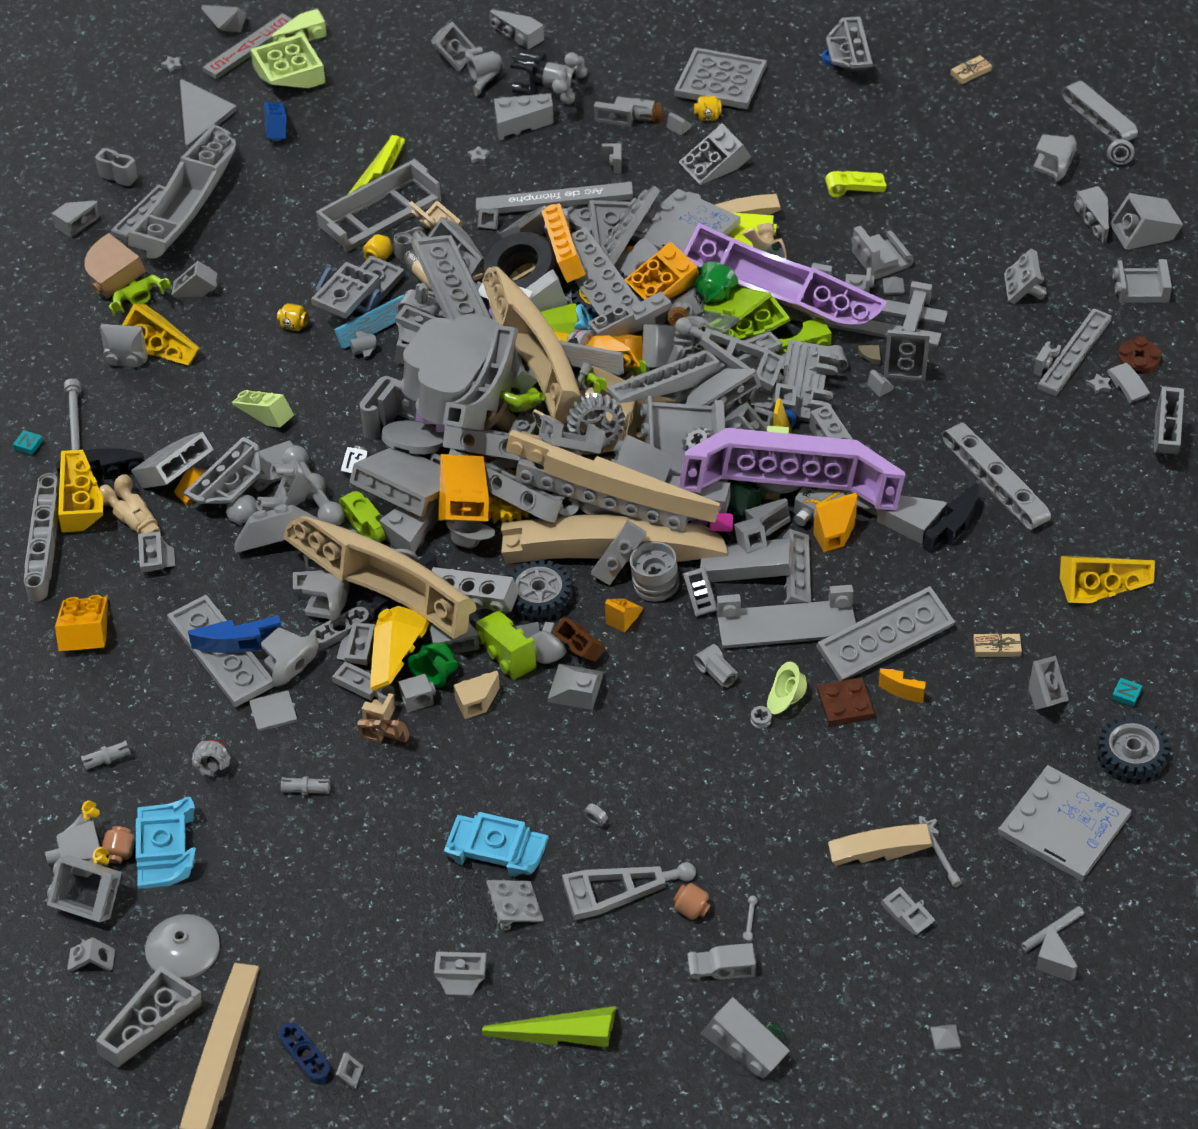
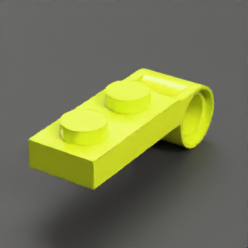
M833 171L827 174L825 178L829 194L834 198L843 196L846 190L885 192L887 187L884 176L881 173Z

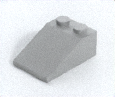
M888 330L884 377L925 381L930 333Z

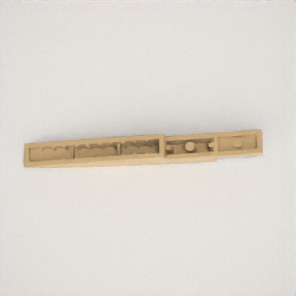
M512 430L508 436L506 452L543 465L544 473L655 509L714 523L717 520L721 503L598 456L593 461L515 430Z
M234 963L200 1059L180 1129H212L219 1101L223 1100L259 972V966Z

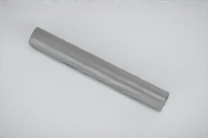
M1079 906L1027 939L1021 943L1022 949L1028 952L1043 942L1048 928L1054 927L1056 932L1071 924L1084 915L1083 909Z

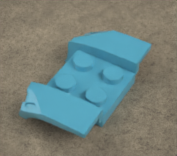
M184 797L179 801L169 804L138 807V818H136L138 889L171 886L189 877L194 866L196 849L191 848L186 851L185 823L194 821L195 806L191 797Z
M479 812L474 818L457 815L443 854L447 857L450 856L460 865H463L466 857L507 866L508 875L512 877L519 876L520 874L529 875L539 865L549 837L545 834L531 832L530 828L525 827V822L482 812Z

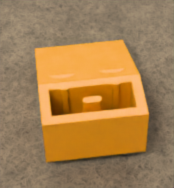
M670 241L624 280L643 300L659 292H662L670 299L687 291L694 285V281L700 275L697 266Z
M440 454L439 520L488 521L489 496L484 456Z
M92 595L84 599L70 597L62 601L55 624L59 651L105 647L107 639L108 597Z

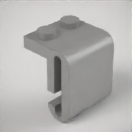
M858 226L853 230V237L851 239L852 253L866 271L867 267L871 268V275H875L874 279L907 269L913 264V256L892 231H887L886 236L889 239L884 241L879 234L869 237L862 226Z
M643 325L642 360L646 362V367L657 369L667 364L674 347L675 326Z
M389 376L379 378L360 402L364 437L369 440L379 439L381 437V428L392 423L398 415L413 421L416 420V401L403 394L400 380Z

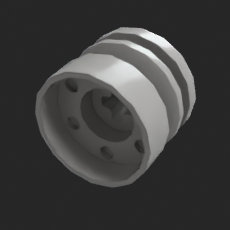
M653 541L638 546L632 552L630 565L636 594L644 600L653 602L663 601L672 597L680 584L677 558L673 548L663 542Z

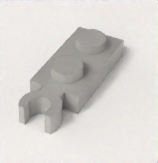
M346 661L332 676L333 683L368 700L375 696L380 703L384 704L387 698L384 694L391 693L395 695L394 688L390 685L372 691L370 688L371 673Z

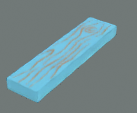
M404 295L335 328L334 331L341 348L350 346V340L357 338L355 334L357 331L374 334L396 323V316L399 314L398 305Z

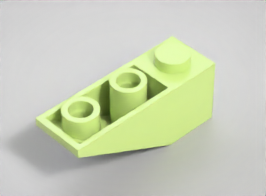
M318 9L301 13L272 34L273 42L299 34H304L308 41L326 37L325 21Z
M244 390L232 402L234 406L267 426L281 427L294 416L283 394Z

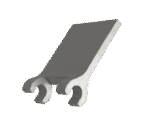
M290 440L259 451L262 475L253 484L257 492L263 491L273 482L282 480V477L273 478L270 474V468L273 463L283 464V452L288 447L293 446Z

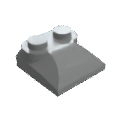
M101 324L100 328L104 347L102 358L107 364L112 366L139 367L147 361L148 354L142 327Z

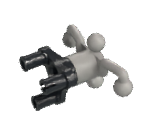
M524 50L521 51L520 58L513 56L511 58L513 62H510L511 69L524 70L529 73L530 84L513 82L512 93L528 96L539 95L544 87H550L554 92L561 93L560 98L564 104L574 102L575 94L572 88L574 87L576 78H584L587 74L584 58L574 52H570L565 56L566 65L548 62L546 53H533Z

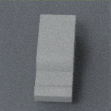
M752 943L717 946L709 952L687 953L690 978L696 979L704 976H712L715 979L755 977L756 964Z

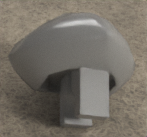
M545 622L542 631L531 636L535 640L536 661L539 663L550 664L561 659L567 652L564 644L555 636L553 630L554 623Z

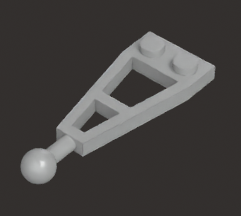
M688 318L677 320L675 328L678 333L683 335L689 333L700 339L699 345L733 369H751L732 355L734 348L760 357L756 372L761 387L769 391L772 390L785 358L766 348L709 328L702 331L692 326ZM713 341L726 345V350L721 348Z
M689 862L681 863L677 869L662 872L660 866L592 869L562 875V882L574 920L600 915L665 888V881L680 879L684 882L691 881L696 875V869ZM655 878L654 881L634 888L632 879ZM623 880L626 892L596 904L589 881Z

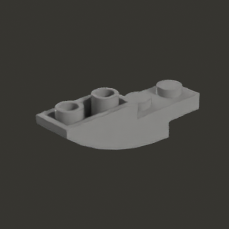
M659 292L630 308L622 304L589 321L588 325L598 336L609 335L613 337L627 335L643 330V325L656 324L655 317L673 307L671 301L662 292Z

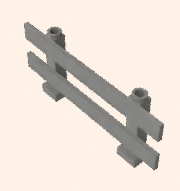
M818 263L812 264L811 268H816L832 276L833 266ZM912 281L909 297L910 304L885 300L887 303L880 312L905 318L903 326L873 320L859 325H841L825 319L824 321L831 328L887 338L888 330L930 333L929 346L938 348L941 333L920 330L917 327L919 321L944 325L948 311L924 307V304H930L932 284ZM783 304L780 305L790 317V320L805 322L819 318Z

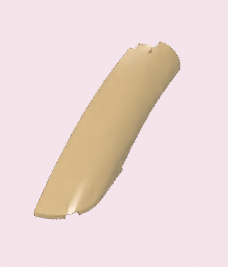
M489 267L484 274L482 282L495 321L501 326L518 328L515 349L536 377L542 392L545 394L550 415L561 423H568L567 416L570 415V408H575V401L579 403L582 401L571 365L559 339L538 308L517 284L499 267Z
M627 515L557 516L556 522H549L539 518L505 522L501 526L503 535L501 553L506 564L560 558L600 559L627 520L647 531L646 536L638 546L646 542H663L673 548L676 553L677 562L728 556L726 544L716 531H711L708 527L687 523L682 533Z
M301 516L292 520L287 525L284 539L339 580H347L364 586L407 606L425 617L453 639L467 633L469 614L476 611L475 602L420 563L373 539L311 517Z

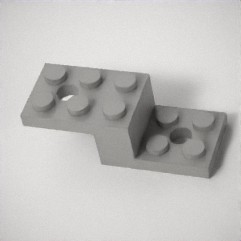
M370 256L361 267L345 262L311 298L312 305L346 319L358 305L366 308L376 289L383 292V299L403 278L405 271L403 268L374 256Z

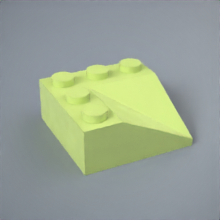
M304 34L251 49L254 69L259 77L269 84L311 88L325 83L323 64Z

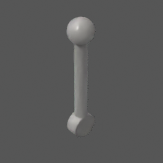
M756 896L748 898L750 906L747 928L743 934L745 942H751L753 939L751 928L754 905L758 901Z

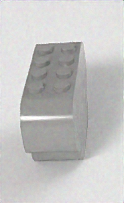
M466 314L458 317L455 321L447 318H433L421 326L404 350V372L401 381L403 394L416 401V411L419 416L430 422L445 425L443 424L446 402H454L462 398L476 382L486 361L495 325H500L497 321L478 314Z

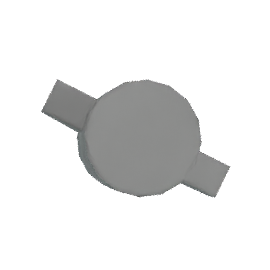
M357 331L355 333L357 338L350 340L352 353L354 356L363 354L364 359H367L376 348V337L372 334Z

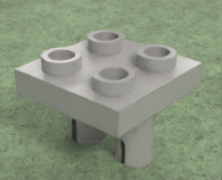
M1030 249L1004 273L1009 302L1016 304L1027 293L1038 299H1042L1046 295V288L1040 286L1044 280V274L1040 273L1037 251Z

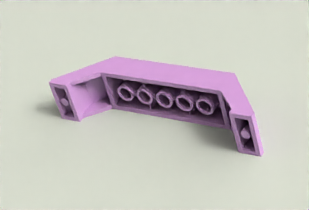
M725 428L685 451L678 487L690 492L701 493L702 488L720 479L848 490L875 505V509L897 511L905 472L857 440Z

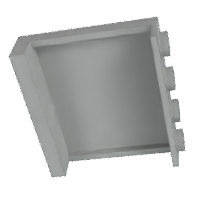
M648 396L640 407V415L644 418L641 435L644 436L645 443L674 456L668 475H681L684 458L682 440L687 438L686 433H691L693 427L697 430L700 425L705 428L709 427L714 431V434L725 429L724 401L715 400L712 406L652 402L651 396ZM720 479L718 481L727 482L728 479Z
M398 447L395 450L388 448L355 462L349 483L422 517L426 515L428 503L439 498L440 465L418 454H409V450Z

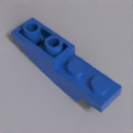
M279 616L268 617L234 626L233 620L188 630L191 648L213 653H240L263 649L261 642L277 628H282Z

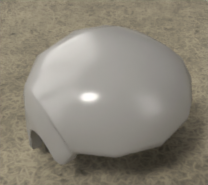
M243 494L234 502L228 503L226 514L229 520L242 526L253 513L258 511L256 499L250 495Z

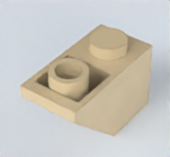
M497 671L485 673L479 677L464 680L454 685L455 700L464 719L487 712L500 688Z

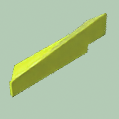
M391 135L389 141L348 194L389 173L400 153L405 138Z

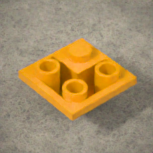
M856 493L843 495L815 505L813 534L823 552L845 546L855 526L858 496Z

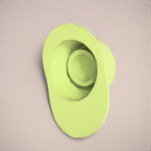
M786 662L777 671L767 701V708L774 715L785 711L790 704L798 702L806 692V677L799 672L796 663Z

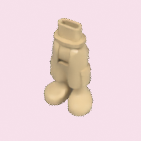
M121 475L115 480L114 490L109 485H103L99 488L104 498L103 505L112 507L113 514L121 522L126 523L131 530L136 531L137 534L159 532L161 530L157 526L158 523L152 513L147 508L146 502L138 494L131 493L133 481L128 475Z

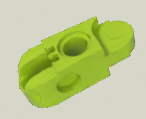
M353 491L339 498V504L344 509L345 517L359 534L379 543L386 540L385 532L380 525V513L368 498H365L359 491Z

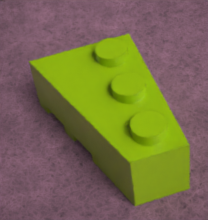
M496 611L476 622L479 644H484L489 656L498 661L502 672L508 674L512 680H515L536 669L535 640L532 637H524V631L521 628L517 630L513 628V621L502 612Z

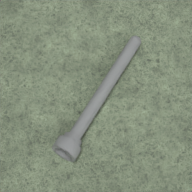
M68 379L64 382V392L69 397L72 450H80L77 396L81 392V383L77 379Z

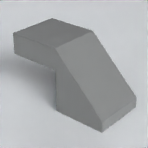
M776 383L771 391L760 387L749 400V405L752 409L758 406L774 411L776 400L781 398L784 408H793L796 403L797 386Z

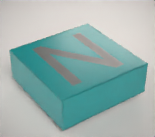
M23 430L13 444L14 450L33 455L43 442V438L41 435Z
M1120 678L1113 692L1112 699L1134 707L1142 691V685Z

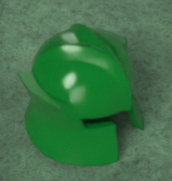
M709 261L701 266V275L694 281V286L697 287V291L705 303H717L722 300L728 301L730 290L736 287L739 282L737 275L729 267L718 262Z
M434 642L426 646L422 645L419 653L408 658L407 665L414 676L426 674L428 682L432 681L435 688H441L445 685L446 678L457 670L458 662L455 660L454 654L446 642Z

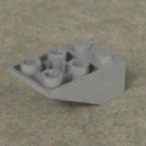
M721 124L682 158L679 163L702 185L737 170L752 156L744 145Z

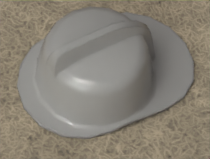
M446 522L447 527L450 529L452 541L456 545L468 549L476 547L480 540L489 539L495 534L493 528L480 522Z

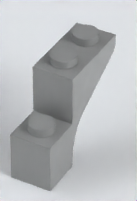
M784 498L745 510L747 520L734 524L737 544L747 553L767 547L766 536L791 521L788 500Z

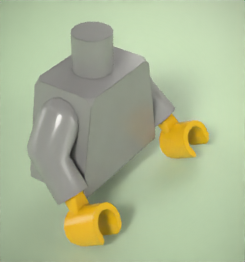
M90 800L84 802L82 806L83 813L65 831L56 836L59 848L45 852L48 866L54 865L58 858L69 855L104 867L109 864V858L105 857L109 854V851L100 847L94 822L90 818H96L100 814L99 809L95 808L96 803ZM72 866L70 875L86 878L92 873Z

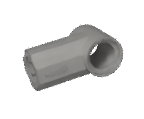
M715 644L710 645L693 657L697 668L703 673L708 672L722 687H730L738 678V673L724 660L723 653Z

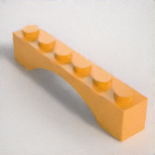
M561 204L547 206L545 210H542V214L557 262L568 283L586 275L573 242L570 233L571 228Z

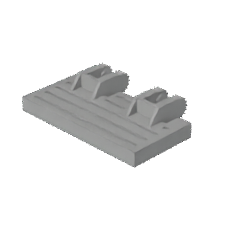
M789 340L782 384L797 386L795 407L789 409H792L797 414L796 420L810 422V410L830 405L827 402L813 400V398L828 401L833 399L834 394L824 390L826 375L833 376L837 374L838 370L835 366L819 362L837 364L839 357L830 353L829 346Z

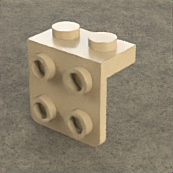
M437 200L426 212L412 201L409 203L413 208L411 213L420 219L419 222L427 229L434 228L440 217L453 221L460 227L464 225L459 218Z

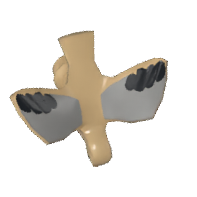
M772 223L760 224L757 226L758 231L752 228L742 234L752 242L754 248L787 259L783 240L773 239L775 229Z

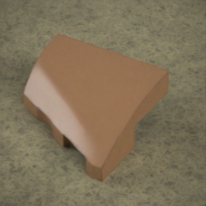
M362 718L357 723L360 738L380 744L384 736L405 743L409 737L408 728L402 721Z

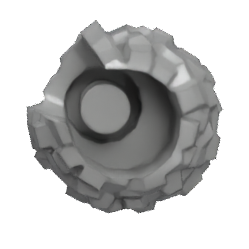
M201 741L192 753L193 766L201 775L213 776L218 769L222 770L225 767H229V753L220 741Z

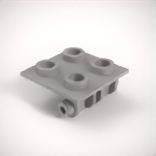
M486 881L489 889L488 896L492 900L491 906L494 909V915L498 919L497 925L502 930L510 929L512 922L544 921L531 881Z

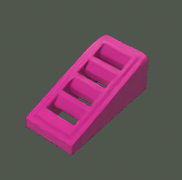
M718 513L716 522H709L710 530L731 532L733 530V515L730 513Z

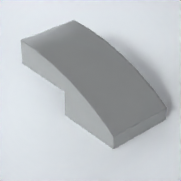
M1127 363L1107 370L1117 389L1121 387L1129 403L1145 398L1150 394L1141 378Z
M901 887L884 898L880 903L894 919L914 935H918L935 921L920 902L915 904Z

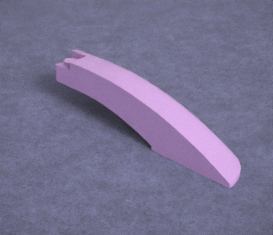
M701 223L697 224L683 253L699 269H701L705 262L721 263L729 267L737 275L739 282L737 286L770 292L780 304L841 325L866 323L875 318L887 303V301L816 268H810L764 252Z

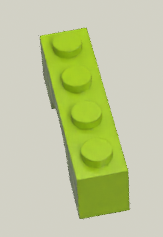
M822 318L805 321L798 335L788 339H779L783 343L782 348L774 353H787L789 340L831 346L832 333ZM763 333L745 337V340L761 335Z

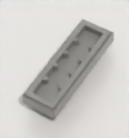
M627 520L594 566L591 574L610 585L628 561L632 552L636 550L644 539L647 531Z

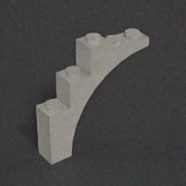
M495 325L490 349L476 382L462 398L454 402H446L443 424L479 431L484 430L487 410L497 412L500 391L511 392L514 375L511 367L518 328Z

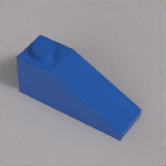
M264 102L266 138L272 141H280L281 138L285 139L286 112L283 103Z

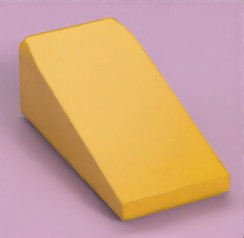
M778 398L774 409L773 426L789 427V434H791L790 422L782 400Z

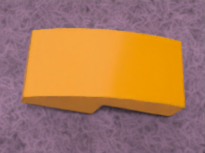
M880 668L879 687L897 697L923 703L926 682L903 679L904 671Z

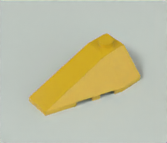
M134 304L122 324L124 326L142 327L147 354L190 365L200 349L164 317L145 304Z
M61 451L58 509L61 531H84L103 516L104 498L92 474L84 451Z
M1061 556L1060 580L1069 603H1093L1105 597H1112L1118 593L1154 583L1155 560Z
M396 606L392 609H385L378 615L374 628L370 682L372 691L392 683L404 665L402 659L408 653L413 652L415 649L413 643L417 637L422 638L426 633L430 621L414 610Z

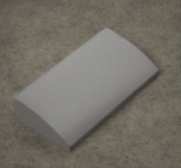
M792 539L767 540V547L748 553L737 543L726 544L728 556L701 558L700 568H706L710 582L791 575Z

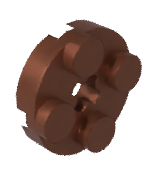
M1138 336L1135 339L1124 342L1120 346L1118 361L1120 365L1127 363L1134 371H1142V374H1148L1158 368L1161 350L1152 342L1147 341L1145 337Z

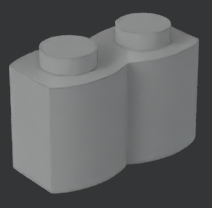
M105 148L95 156L98 174L102 178L115 180L117 183L125 186H131L138 178L135 160L131 156L118 154L114 150Z

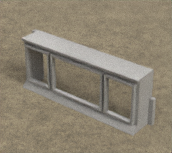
M413 159L316 211L319 229H323L343 246L347 253L369 241L374 235H380L414 216L411 213L413 208L409 205L410 202L397 191L415 183L429 194V196L414 203L424 211L430 208L436 200L441 202L439 182L428 174L429 171L426 167ZM390 195L406 207L370 228H367L353 216ZM347 219L361 233L347 239V233L337 224Z

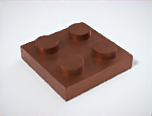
M862 677L817 685V692L828 726L874 719V711Z

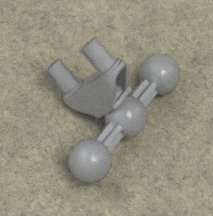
M293 445L288 447L282 455L283 464L273 463L270 468V474L273 478L282 477L274 497L257 498V510H274L275 507L283 504L297 506L299 503L304 502L305 499L315 500L319 506L317 517L321 521L340 526L344 522V509L340 504L328 500L325 495L327 489L325 479L320 474L311 473L307 467L309 462L308 452L302 446Z

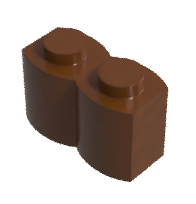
M563 617L554 628V633L559 640L567 643L575 654L589 661L596 662L605 651V647L599 639L591 636L584 626Z

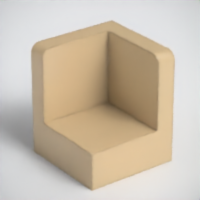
M389 693L384 704L380 703L377 699H374L372 703L365 701L362 707L363 718L390 720L396 708L394 694Z

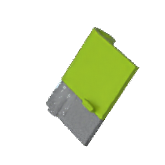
M736 286L730 290L728 301L722 300L717 303H706L703 311L695 316L703 317V319L707 320L710 329L725 333L769 299L771 293Z

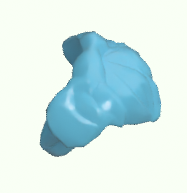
M582 304L577 305L576 313L579 321L574 326L575 330H592L588 325V322L593 320Z

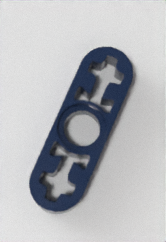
M286 1023L281 1026L278 1032L280 1044L311 1083L315 1085L326 1083L331 1076L327 1060L297 1024ZM286 1034L295 1035L297 1043L294 1045V1041L290 1037H286ZM302 1049H309L312 1052L307 1058L297 1056L298 1052ZM314 1062H315V1066L318 1068V1070H320V1071L323 1070V1073H322V1074H319L318 1072H316V1073L314 1072V1068H313V1065H312Z

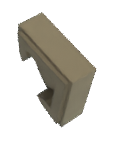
M858 345V353L861 358L864 357L871 364L880 365L879 345Z

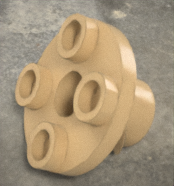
M499 400L497 412L487 410L484 424L487 430H490L494 425L504 432L510 430L516 420V415L509 411L507 402Z

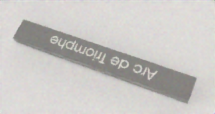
M632 182L476 198V212L478 216L479 208L499 210V213L536 210L545 205L547 207L558 203L561 204V207L589 204L590 200H632Z

